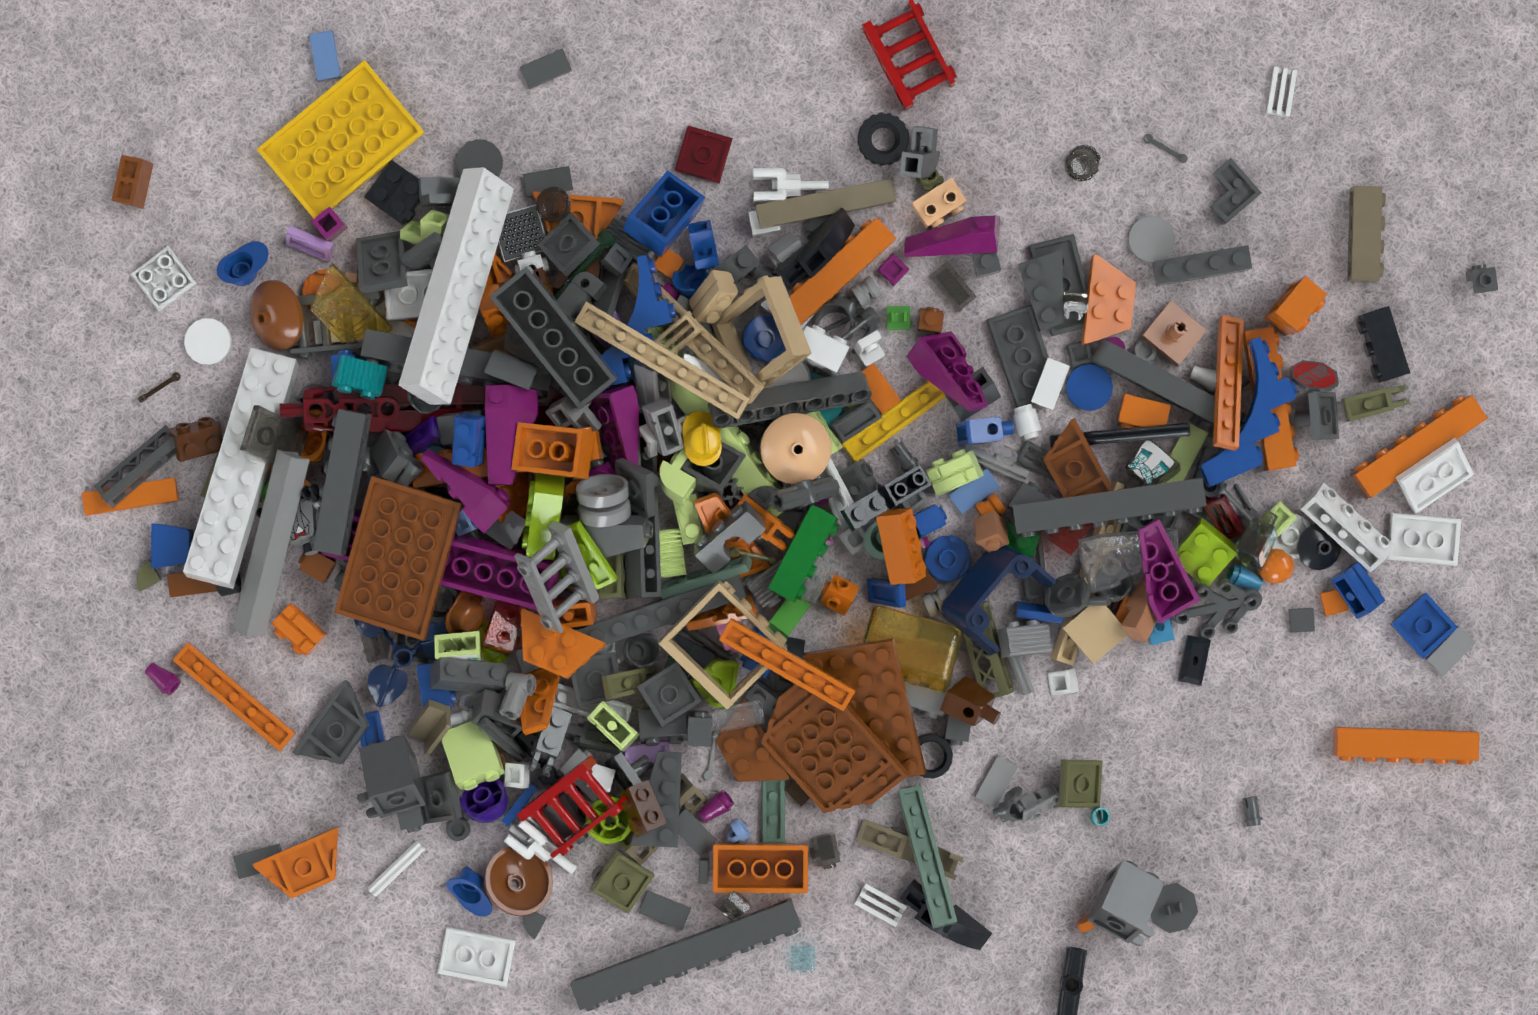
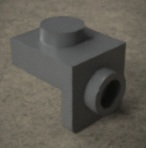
M1486 264L1472 266L1471 271L1466 272L1467 282L1472 281L1475 294L1498 290L1495 267L1486 268Z

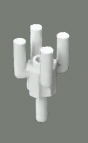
M753 168V180H772V191L754 192L753 204L785 200L786 197L801 196V190H829V181H801L800 174H786L784 168Z
M531 817L527 819L540 828V830H537L526 820L520 821L518 825L513 822L508 828L511 833L527 844V847L510 834L503 841L525 859H531L535 854L544 862L550 858L553 859L570 874L576 870L577 866L560 853L554 858L550 856L558 846Z

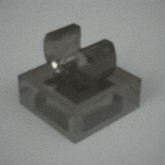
M1064 292L1063 311L1065 318L1069 319V313L1072 311L1078 312V320H1081L1083 313H1087L1088 309L1087 294Z

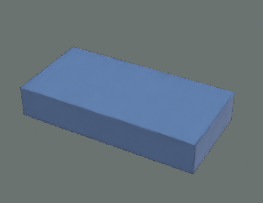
M333 31L309 34L317 81L341 78Z
M987 468L983 471L984 476L962 485L948 495L961 514L1000 488Z

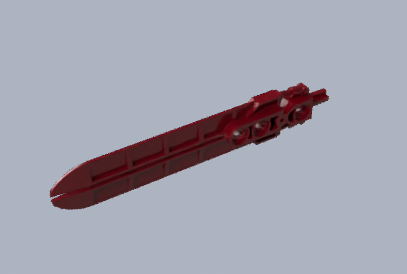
M457 383L451 404H442L457 405V408H438V410L426 414L420 413L416 409H400V406H411L407 399V390L398 384H384L382 394L373 400L362 398L359 392L352 391L351 394L337 391L338 387L335 386L327 388L319 386L304 390L303 403H280V417H304V428L306 431L323 433V430L334 432L335 427L324 426V423H328L335 413H338V408L358 411L357 406L360 403H367L371 408L368 414H372L369 432H383L385 429L389 431H412L431 416L437 418L447 413L483 409L484 407L461 408V404H485L486 390L479 385L463 386ZM550 386L548 398H542L538 400V403L555 402L564 396ZM336 391L339 401L334 402L330 397L322 395L325 392ZM390 402L394 405L395 409L391 413H384L381 410L382 404ZM312 404H319L323 411L319 415H313L309 407ZM538 406V416L533 424L547 425L552 422L545 413L550 406Z

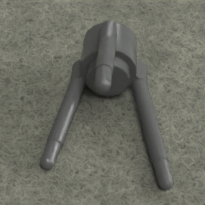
M871 306L866 310L861 308L853 316L854 319L858 318L856 319L858 324L840 338L845 340L860 328L867 330L862 338L878 329L877 324L881 322L879 315ZM847 316L822 329L827 332L849 322L850 319Z
M1234 484V488L1246 507L1244 508L1222 487L1221 491L1239 511L1237 516L1245 531L1248 532L1251 520H1253L1252 526L1254 527L1260 521V518L1256 515L1257 511L1251 506L1238 484ZM1212 506L1213 509H1214V511H1215V513H1216L1217 515H1219V513H1218V511L1216 510V508H1215L1214 506Z

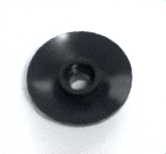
M1313 524L1307 527L1300 535L1297 551L1304 565L1314 570H1324L1337 561L1341 552V546L1317 524ZM1323 544H1325V549H1324V551L1322 552V551H1321V546H1322Z

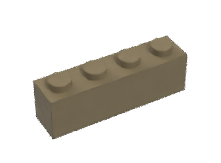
M1353 186L1350 188L1347 282L1375 283L1380 281V277H1383L1384 264L1380 263V257L1384 253L1385 246L1384 240H1381V230L1385 228V217L1382 216V207L1386 203V194L1382 193V186Z

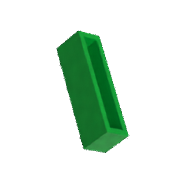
M811 505L768 587L769 590L794 603L797 599H802L807 589L804 586L807 579H812L818 567L815 564L818 558H823L829 546L826 543L829 537H834L840 525L837 524L839 520L837 517Z

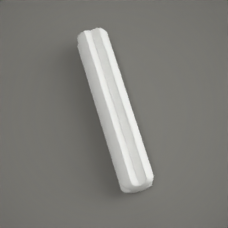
M418 841L414 842L368 886L369 892L374 896L382 892L425 850L424 846Z

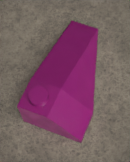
M1000 216L969 217L906 237L904 257L998 252Z
M952 331L921 337L917 340L906 357L922 377L969 412L988 406L980 384L974 381L972 376L974 372L973 367L966 362L965 357L967 353L965 348Z
M1156 519L1137 531L1148 604L1158 623L1161 624L1201 600L1160 520Z

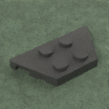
M344 680L296 746L292 752L293 754L308 756L318 760H327L338 764L344 763L370 727L348 680Z

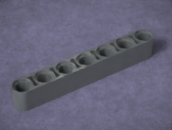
M1101 339L1091 358L1092 362L1214 426V396L1123 348ZM1240 411V424L1245 416V413Z
M854 372L763 388L755 400L747 405L739 419L709 402L708 408L713 425L717 428H726L776 419L790 413L805 414L861 404L868 401L872 393L866 375L862 372Z

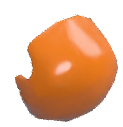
M1271 549L1262 567L1258 558L1257 572L1265 581L1278 584L1292 577L1295 570L1294 559L1283 549Z

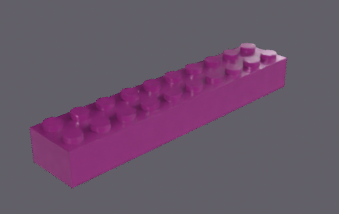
M355 508L347 554L339 556L322 552V555L348 561L362 509ZM455 533L441 582L442 586L537 610L524 577L518 571V564L514 557L517 553L526 556V551L515 548L509 550L503 545L464 535L458 536ZM543 559L536 565L539 574L556 559ZM561 569L544 583L547 592L559 582ZM556 597L551 601L553 606L555 605Z

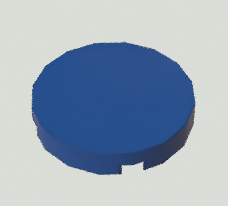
M758 316L751 319L745 326L742 333V344L746 353L751 358L760 362H770L786 351L773 316Z
M1086 364L1072 371L1067 379L1065 389L1067 397L1073 405L1080 410L1092 411L1100 409L1107 404L1112 396L1113 384L1110 375L1105 369L1098 365Z
M952 535L941 536L933 540L927 547L925 565L934 578L944 582L956 581L968 572L971 565V552L967 544L960 538Z

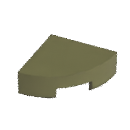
M151 560L145 562L138 572L137 586L139 592L162 581L156 568H151Z

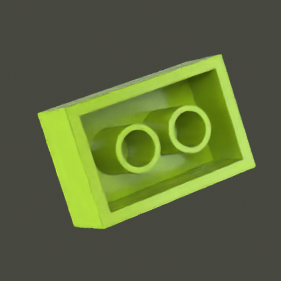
M536 473L535 481H530L522 548H527L526 557H532L551 540L548 526L553 521L560 522L565 477ZM556 549L544 559L554 560Z

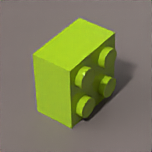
M1203 517L1174 548L1185 571L1199 583H1204L1207 586L1213 582L1238 552V546Z

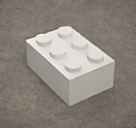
M812 325L811 328L806 326L803 333L812 354L803 361L813 367L820 368L831 376H836L849 350V346L846 345L847 341L836 335L833 338L825 335V330L816 325Z

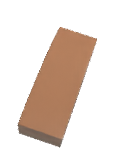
M1143 575L1125 605L1129 613L1121 626L1132 640L1147 642L1157 619L1148 604Z

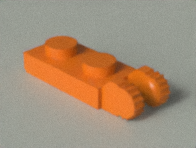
M744 494L737 505L747 501L765 519L766 530L760 536L767 542L770 541L779 549L785 551L788 545L774 534L779 530L788 538L794 539L796 533L787 525L782 524L783 521L751 499L748 494Z

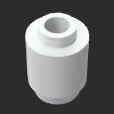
M1028 404L1013 409L1015 413L1013 418L1019 437L1024 436L1025 440L1038 437V432L1042 429L1036 410L1032 408V405Z

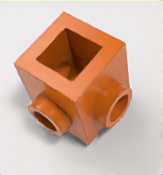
M834 574L830 582L825 581L820 591L823 594L820 604L845 616L858 592L859 586Z

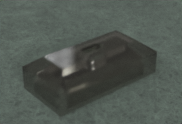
M735 891L720 897L714 904L730 920L744 915L750 908L748 900Z

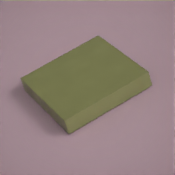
M1061 759L1058 807H1100L1103 761Z
M615 850L589 889L629 914L655 874Z

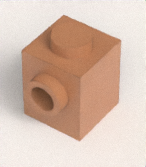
M993 510L974 519V539L978 546H982L989 553L1009 544L1006 521Z

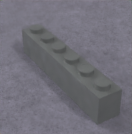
M338 409V413H335L333 417L334 435L331 436L328 444V449L331 452L329 460L326 461L324 467L326 480L320 489L322 502L321 507L319 506L316 512L317 530H314L312 535L313 550L339 556L346 555L348 552L372 414Z

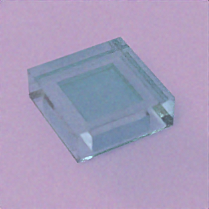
M791 946V970H815V946Z

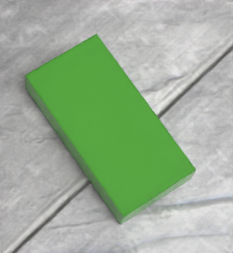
M803 598L801 600L797 599L795 603L786 599L769 621L770 625L768 627L775 632L779 631L787 638L811 605Z

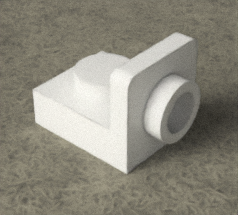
M878 330L860 339L854 346L855 352L865 367L870 366L885 356L879 345L882 337Z

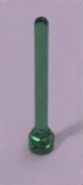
M602 228L597 234V240L601 244L572 272L554 294L556 300H558L576 275L585 272L604 248L607 250L609 246L612 247L615 244L616 238Z

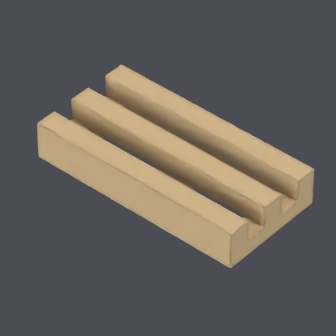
M688 311L654 339V342L667 349L693 327L695 330L671 350V352L676 354L700 334L704 328L699 326L697 319H694L692 317L693 314ZM686 320L689 321L688 325H686L682 330H680L664 345L661 343V341L664 338H666L683 322H685Z

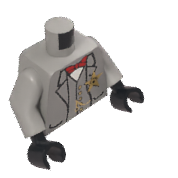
M312 484L310 487L305 486L301 490V495L304 499L299 500L289 544L303 546L305 555L318 553V551L313 550L314 544H312V535L314 530H317L318 525L316 512L318 507H321L322 497L318 496L320 487L316 484ZM259 507L256 511V515L260 518L262 508Z

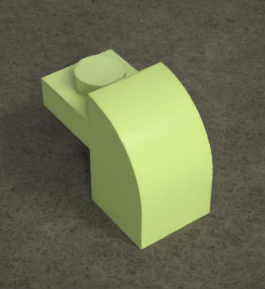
M431 210L420 222L411 220L400 230V239L409 241L412 244H418L434 232L444 235L449 214Z
M684 448L680 452H675L670 464L663 460L660 467L661 488L663 492L682 506H684L696 488V479L681 471L682 465L688 458Z

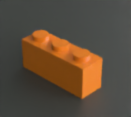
M912 508L886 510L876 516L890 585L916 583L926 576V565L922 559L921 542L918 539L916 518L913 516Z

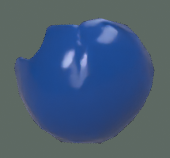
M685 265L683 271H675L673 273L672 283L680 295L690 299L709 274L705 269H696L695 265Z

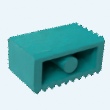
M341 355L337 360L332 386L338 387L337 391L351 394L352 391L361 393L360 396L362 398L373 400L382 394L388 367Z

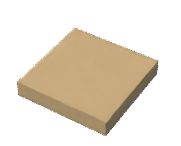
M1087 606L1062 627L1092 664L1096 663L1128 636L1121 623L1107 606Z

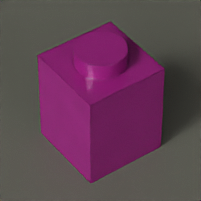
M330 206L311 221L329 242L333 241L348 228Z

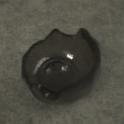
M1087 144L1074 147L1067 153L1064 160L1067 176L1078 182L1090 180L1099 171L1100 154L1094 147Z
M551 186L543 189L538 195L535 208L542 220L556 223L564 220L569 215L571 199L563 188Z

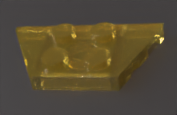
M332 262L311 304V311L341 343L353 341L356 338H364L366 329L380 332L385 331V333L391 332L393 330L391 324Z

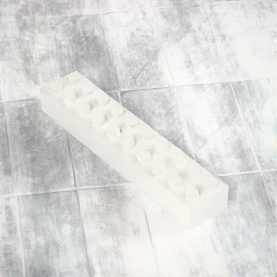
M484 167L463 169L398 384L430 405L451 404L514 188Z
M250 348L183 573L188 578L231 589L234 588L284 417H280V403H289L297 377L299 364L296 359Z

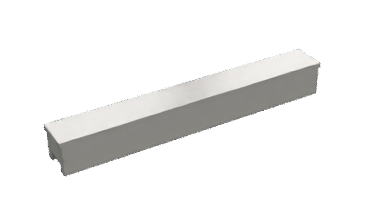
M277 450L233 625V629L245 636L266 635L301 490L310 461L308 458L298 456L299 453Z

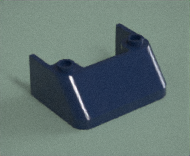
M1007 545L989 553L985 551L941 605L943 616L989 656L997 653L1000 648L982 634L989 625V616L980 606L1007 573L1010 572L1019 579H1025L1031 575L1045 588L1057 582L1029 556Z

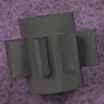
M737 478L726 485V487L732 486L731 491L733 495L726 496V490L717 493L724 503L728 500L730 506L734 505L735 498L739 500L742 498L739 493L744 487L736 485L738 482Z

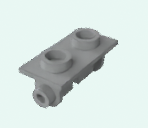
M1051 783L1038 790L1037 794L1040 797L1038 800L1033 793L1018 800L1015 806L1019 813L1023 812V823L1028 820L1034 821L1049 809L1055 810L1059 808V786L1057 783L1054 785Z

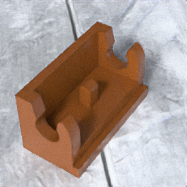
M121 155L111 201L144 209L153 163L141 158Z

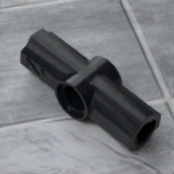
M1066 947L1056 1015L1078 1014L1087 950ZM1070 978L1077 979V986L1074 989H1067L1065 986L1066 981Z

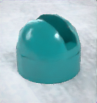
M1096 807L1091 811L1090 819L1097 826H1105L1110 821V812L1104 807ZM1097 811L1099 812L1098 814H1099L1100 822H1098V820H1097V815H1096V812H1097Z

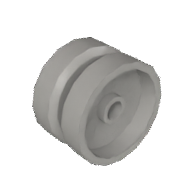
M600 474L588 477V480L583 479L576 485L577 501L580 503L578 507L579 519L583 524L592 527H609L618 525L631 516V504L628 499V481L624 477L613 474Z

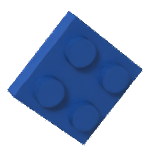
M1423 593L1390 623L1421 659L1429 655L1458 628L1427 593Z

